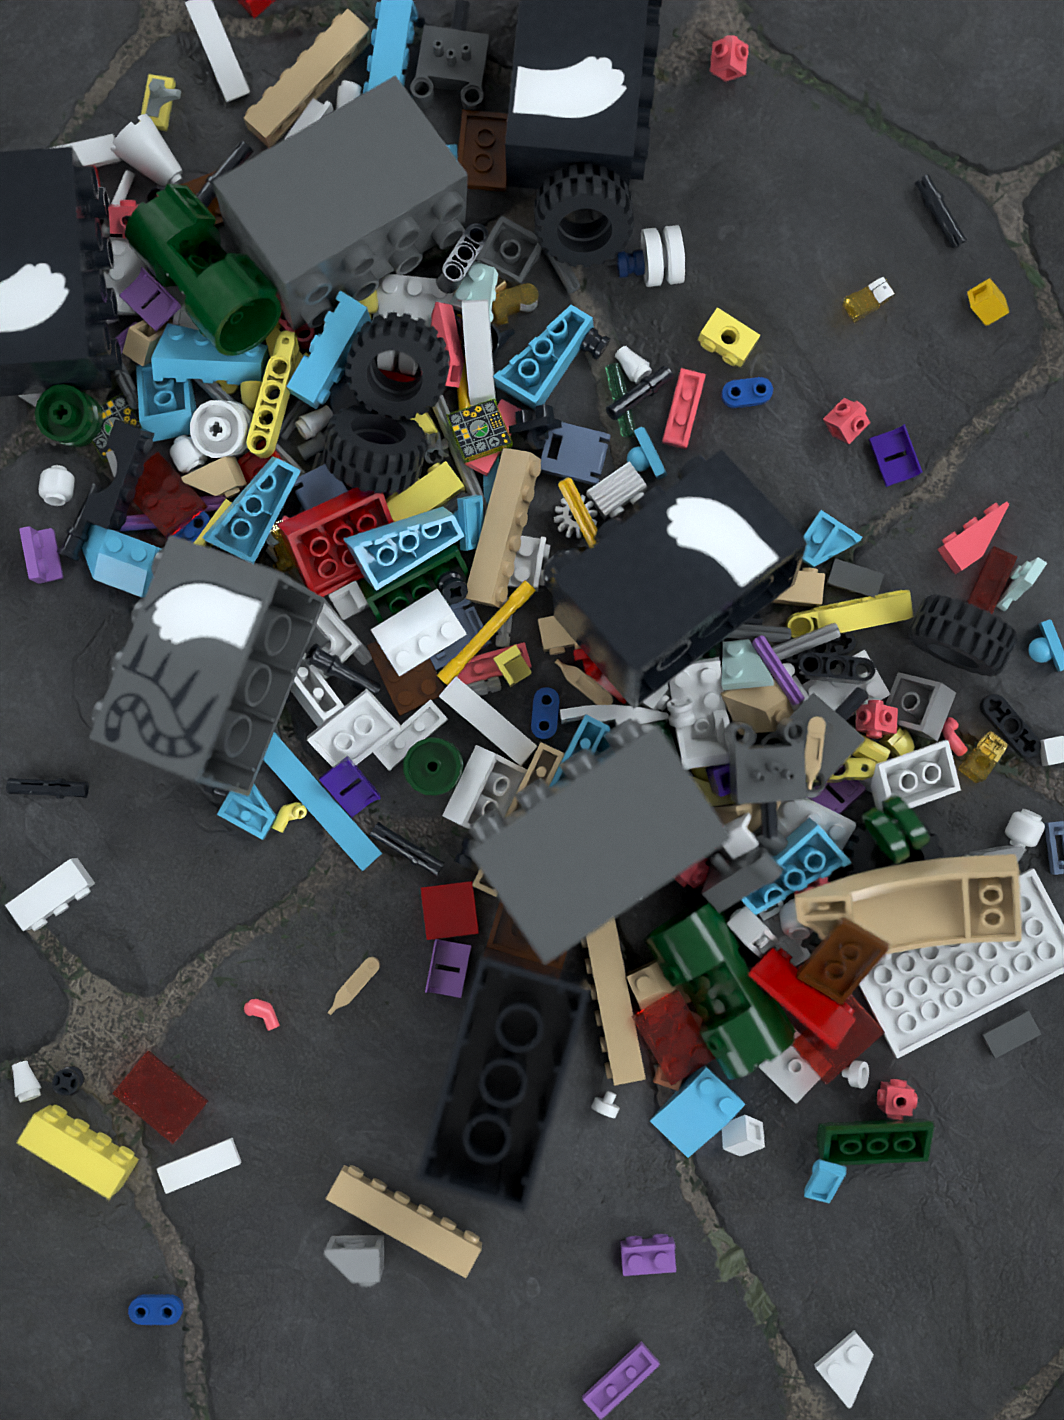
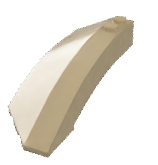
M1016 854L953 857L905 863L851 875L795 895L797 921L817 932L822 940L844 916L888 942L889 950L886 954L939 945L1022 941L1019 869Z

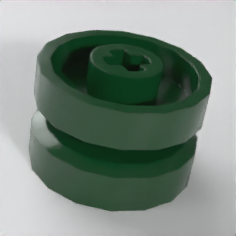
M60 384L52 386L42 393L36 404L35 420L41 433L49 439L65 446L78 448L93 442L101 430L103 413L98 401L74 386Z
M426 738L417 741L409 748L404 758L403 771L407 782L414 790L424 795H440L451 791L457 786L464 771V761L461 752L453 743L440 738ZM436 762L438 768L432 772V769L429 768V763Z
M892 794L882 801V810L873 807L862 815L863 822L870 835L895 864L909 857V847L919 850L929 843L928 834L922 823L908 804L897 794Z

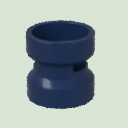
M636 249L632 254L625 251L618 252L616 262L619 278L627 277L632 273L637 276L645 275L643 249Z

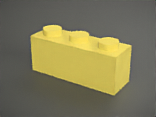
M446 461L442 464H434L427 470L428 474L421 479L418 478L411 487L409 486L400 494L396 492L386 499L393 522L439 508L461 491H465L464 485Z

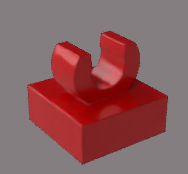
M582 649L573 650L574 661L583 660L584 671L587 672L594 662Z

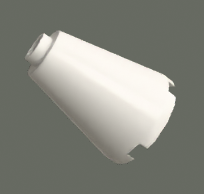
M147 114L138 116L137 118L140 122L136 125L130 122L114 139L113 144L116 147H111V151L160 186L166 187L167 184L178 185L183 179L180 176L182 174L181 167L152 119Z

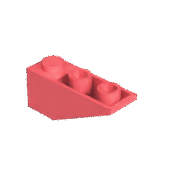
M435 302V307L431 314V326L438 331L437 338L442 337L446 343L445 350L449 351L450 357L448 364L450 368L445 386L459 388L464 358L453 305Z
M996 502L983 511L986 515L979 521L974 517L964 524L963 528L965 530L957 535L954 531L942 539L944 545L937 550L954 574L962 571L984 555L1009 506L1008 502L1001 506Z

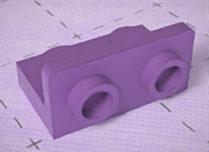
M30 526L19 528L29 579L38 584L62 579L63 572L60 556L57 553L58 546L55 531L52 528L37 531Z
M655 1234L651 1239H642L641 1236H629L626 1240L620 1241L623 1276L676 1272L675 1242L673 1237H668L667 1234Z

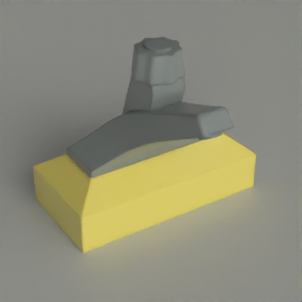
M148 74L141 115L147 114L158 130L167 131L172 100L180 99L181 91L175 89L173 78Z

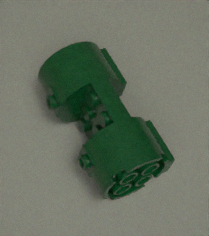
M167 184L164 190L156 193L157 197L146 205L144 202H141L131 214L125 229V237L128 240L129 247L146 265L159 284L165 287L178 286L179 291L186 295L184 306L187 315L197 326L199 332L208 338L221 354L227 356L243 354L264 341L277 325L281 315V303L275 295L278 289L247 254H227L220 246V233L214 226L217 219L187 185Z
M706 899L695 907H689L658 926L644 938V941L670 985L675 987L682 984L684 992L690 997L698 1015L705 1022L699 1029V1033L706 1042L708 1049L712 1052L728 1079H736L755 1071L754 1067L760 1066L767 1060L771 1062L785 1052L795 1042L794 1033L796 1030L777 999L764 988L760 989L756 981L748 975L750 971L737 951L740 946L738 943L741 941L740 938L727 925L729 920L723 911L718 912Z

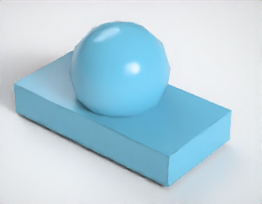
M640 427L634 430L641 446L634 447L629 451L627 463L631 462L638 472L646 470L651 465L658 480L667 476L666 470L645 428Z
M472 495L457 499L458 510L453 514L464 534V537L460 539V550L468 551L477 548L484 523L482 495Z
M1049 619L1039 623L1043 637L1036 638L1030 643L1028 649L1030 657L1039 663L1053 659L1057 671L1064 670V650L1052 620Z
M818 1159L813 1164V1174L804 1188V1197L830 1203L846 1175V1167Z

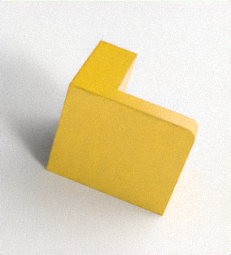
M990 278L967 292L972 310L986 326L1009 313L1005 296Z

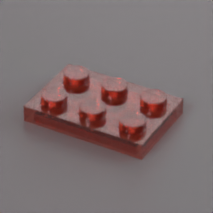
M156 452L144 462V471L138 479L135 497L132 501L168 540L170 535L173 536L204 511L207 505L187 483L182 481L181 476L159 452Z
M677 989L631 1016L671 1086L715 1059L699 1033L700 1028Z
M852 994L845 1002L855 1010L852 1015L856 1017V1020L834 1049L809 1027L796 1037L795 1042L791 1045L825 1085L831 1082L885 1033Z
M150 1051L144 1054L112 1093L171 1144L177 1141L209 1102Z

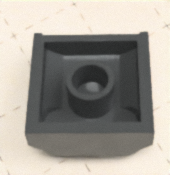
M500 216L478 254L476 261L494 267L498 272V277L509 283L521 285L533 264L539 259L543 248L539 245L537 236L534 233Z

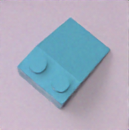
M148 363L145 366H136L139 422L141 427L155 433L153 442L181 435H190V422L193 413L197 410L191 379H187V382H176V378L163 377V381H153L152 363Z
M702 1063L681 1085L679 1091H676L649 1121L682 1153L690 1157L726 1126L744 1107L745 1103L713 1071Z

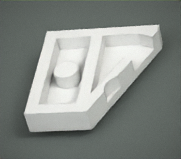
M854 1330L817 1361L814 1366L845 1405L850 1408L853 1405L874 1354Z

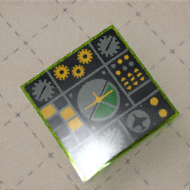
M123 393L100 405L103 413V423L100 432L92 440V443L104 463L108 462L106 452L112 451L107 445V441L115 419L141 427L135 410L129 406L127 398Z
M495 399L446 415V420L464 463L502 451L503 448L513 447V442Z

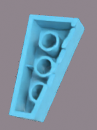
M381 0V2H377L375 18L378 19L377 29H373L371 35V45H374L373 56L369 55L367 62V71L370 72L369 82L364 84L363 94L393 76H396L404 86L405 75L402 74V69L406 70L409 63V48L406 47L407 43L413 42L414 37L413 22L411 21H417L418 11L413 0Z
M342 291L336 297V300L340 303L335 312L329 311L324 319L323 333L315 335L309 348L310 356H303L287 385L290 394L316 410L320 404L324 405L331 393L329 390L333 383H338L341 380L345 371L343 368L347 363L346 359L357 332H360L361 327L367 321L371 322L367 307Z
M570 305L546 327L547 329L540 336L535 337L527 348L519 355H515L502 371L499 370L493 376L496 387L536 411L535 407L546 402L579 352L582 342L594 327L593 317Z
M168 323L151 357L153 381H163L164 377L176 378V382H187V379H203V383L212 384L218 380H226L227 384L240 385V383L245 381L262 382L268 363V346L259 344L243 354L227 356L221 354L199 330Z
M272 456L202 538L245 561L254 563L301 470Z
M439 507L344 538L343 540L365 580L377 591L464 537V534L454 514L444 507Z
M811 818L804 821L786 838L788 844L785 849L773 857L783 869L781 875L774 882L762 886L741 899L755 915L786 899L785 896L808 887L809 883L820 877L823 879L832 874L831 871L852 863L824 830Z

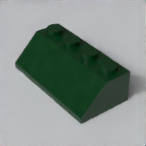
M453 543L377 591L366 580L359 582L358 585L379 624H381L430 592L438 589L437 582L443 573L447 571L458 572L467 585L470 572L458 548Z
M910 1118L902 1120L818 1123L816 1141L820 1159L837 1165L926 1162L929 1160L935 1126L933 1121L927 1119Z

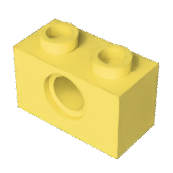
M716 308L701 331L698 341L701 342V346L707 351H715L723 356L722 359L731 366L737 365L741 368L756 345L760 334L721 309ZM725 335L730 336L734 343L725 344L721 337Z

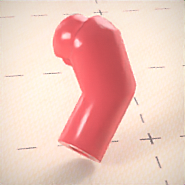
M948 717L941 732L944 739L949 740L950 748L955 755L962 756L967 752L968 748L954 732L959 724L954 718Z
M251 999L245 1004L244 1012L248 1016L254 1015L263 1018L268 1031L280 1026L273 1006L270 1003L259 999Z

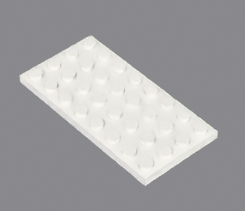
M1031 868L1019 874L1022 941L939 945L892 953L890 959L885 960L881 958L858 985L897 1059L1064 973V925L1035 869Z

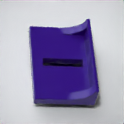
M905 425L868 439L886 487L920 476L923 473ZM904 451L906 452V456L888 461L886 463L884 461V458Z
M348 756L319 778L351 817L355 816L373 801L381 799L380 793ZM357 778L360 779V781L357 784H355L352 788L346 791L343 795L340 794V792L343 789L349 786Z

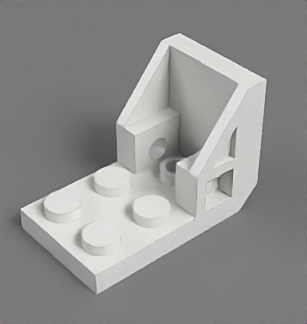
M719 657L697 660L669 681L671 699L687 697L693 700L691 712L695 716V722L689 726L675 727L680 759L686 769L729 763V745L724 736L725 728L729 724V718L725 703L720 694L724 690L721 685L722 674Z

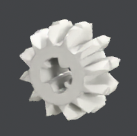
M581 495L583 502H585V496ZM565 498L561 499L563 507L556 506L555 512L560 515L554 517V522L562 523L558 527L559 532L564 531L566 528L568 529L566 537L570 538L572 531H575L576 537L579 539L581 538V530L577 522L572 521L573 514ZM589 501L585 506L591 518L597 516L598 512L597 510H590L594 503Z

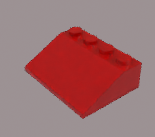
M355 487L277 524L306 588L324 597L364 577L343 539L393 523L383 492L382 494L369 490L365 492Z
M773 947L748 975L834 1049L855 1022L856 1017L852 1015L855 1010L846 1002L841 1004L798 979L797 971L800 967L798 968L790 961L793 957L782 947L779 950Z

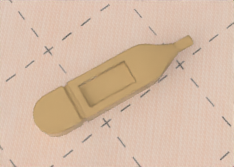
M558 659L555 661L561 667L567 681L596 705H612V696L577 667L563 664Z
M813 717L808 724V735L805 745L807 790L812 789V782L821 767L826 727L825 721L821 717Z
M376 957L367 958L339 989L335 996L333 1007L328 1011L330 1015L336 1009L349 1004L379 970L380 961Z

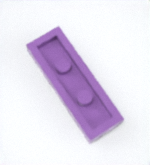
M641 1341L582 1396L583 1401L600 1420L603 1419L660 1365L659 1360Z

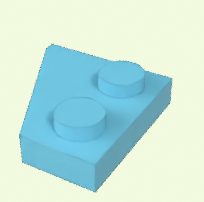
M821 510L803 536L808 541L802 561L814 568L858 543L863 537Z
M253 784L249 796L230 791L217 815L262 840L265 839L276 819L275 813L255 784Z

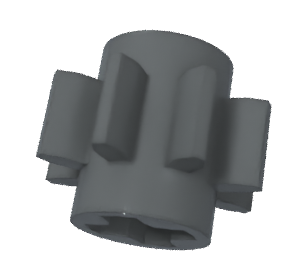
M439 432L426 433L427 447L425 460L427 464H441L443 458L449 456L448 439H442Z

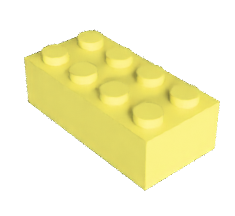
M49 1105L35 1113L17 1141L18 1144L108 1199L123 1187L139 1160L134 1156L132 1150L124 1146L118 1147L112 1143V1139L108 1135L101 1132L97 1134L89 1129L88 1123L81 1119L74 1120L66 1115L67 1111L58 1105Z

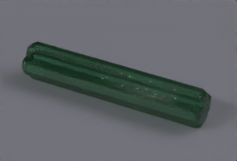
M611 363L605 368L613 402L627 393L619 363ZM630 409L618 419L621 434L624 438L636 435L634 432L636 427Z

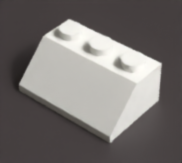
M435 589L371 629L399 676L466 635L463 627L438 589Z
M944 740L876 764L871 782V790L876 808L882 810V801L892 794H897L910 808L960 791L961 788L949 740Z
M476 745L442 816L470 830L472 829L470 825L494 808H497L503 818H505L527 769Z

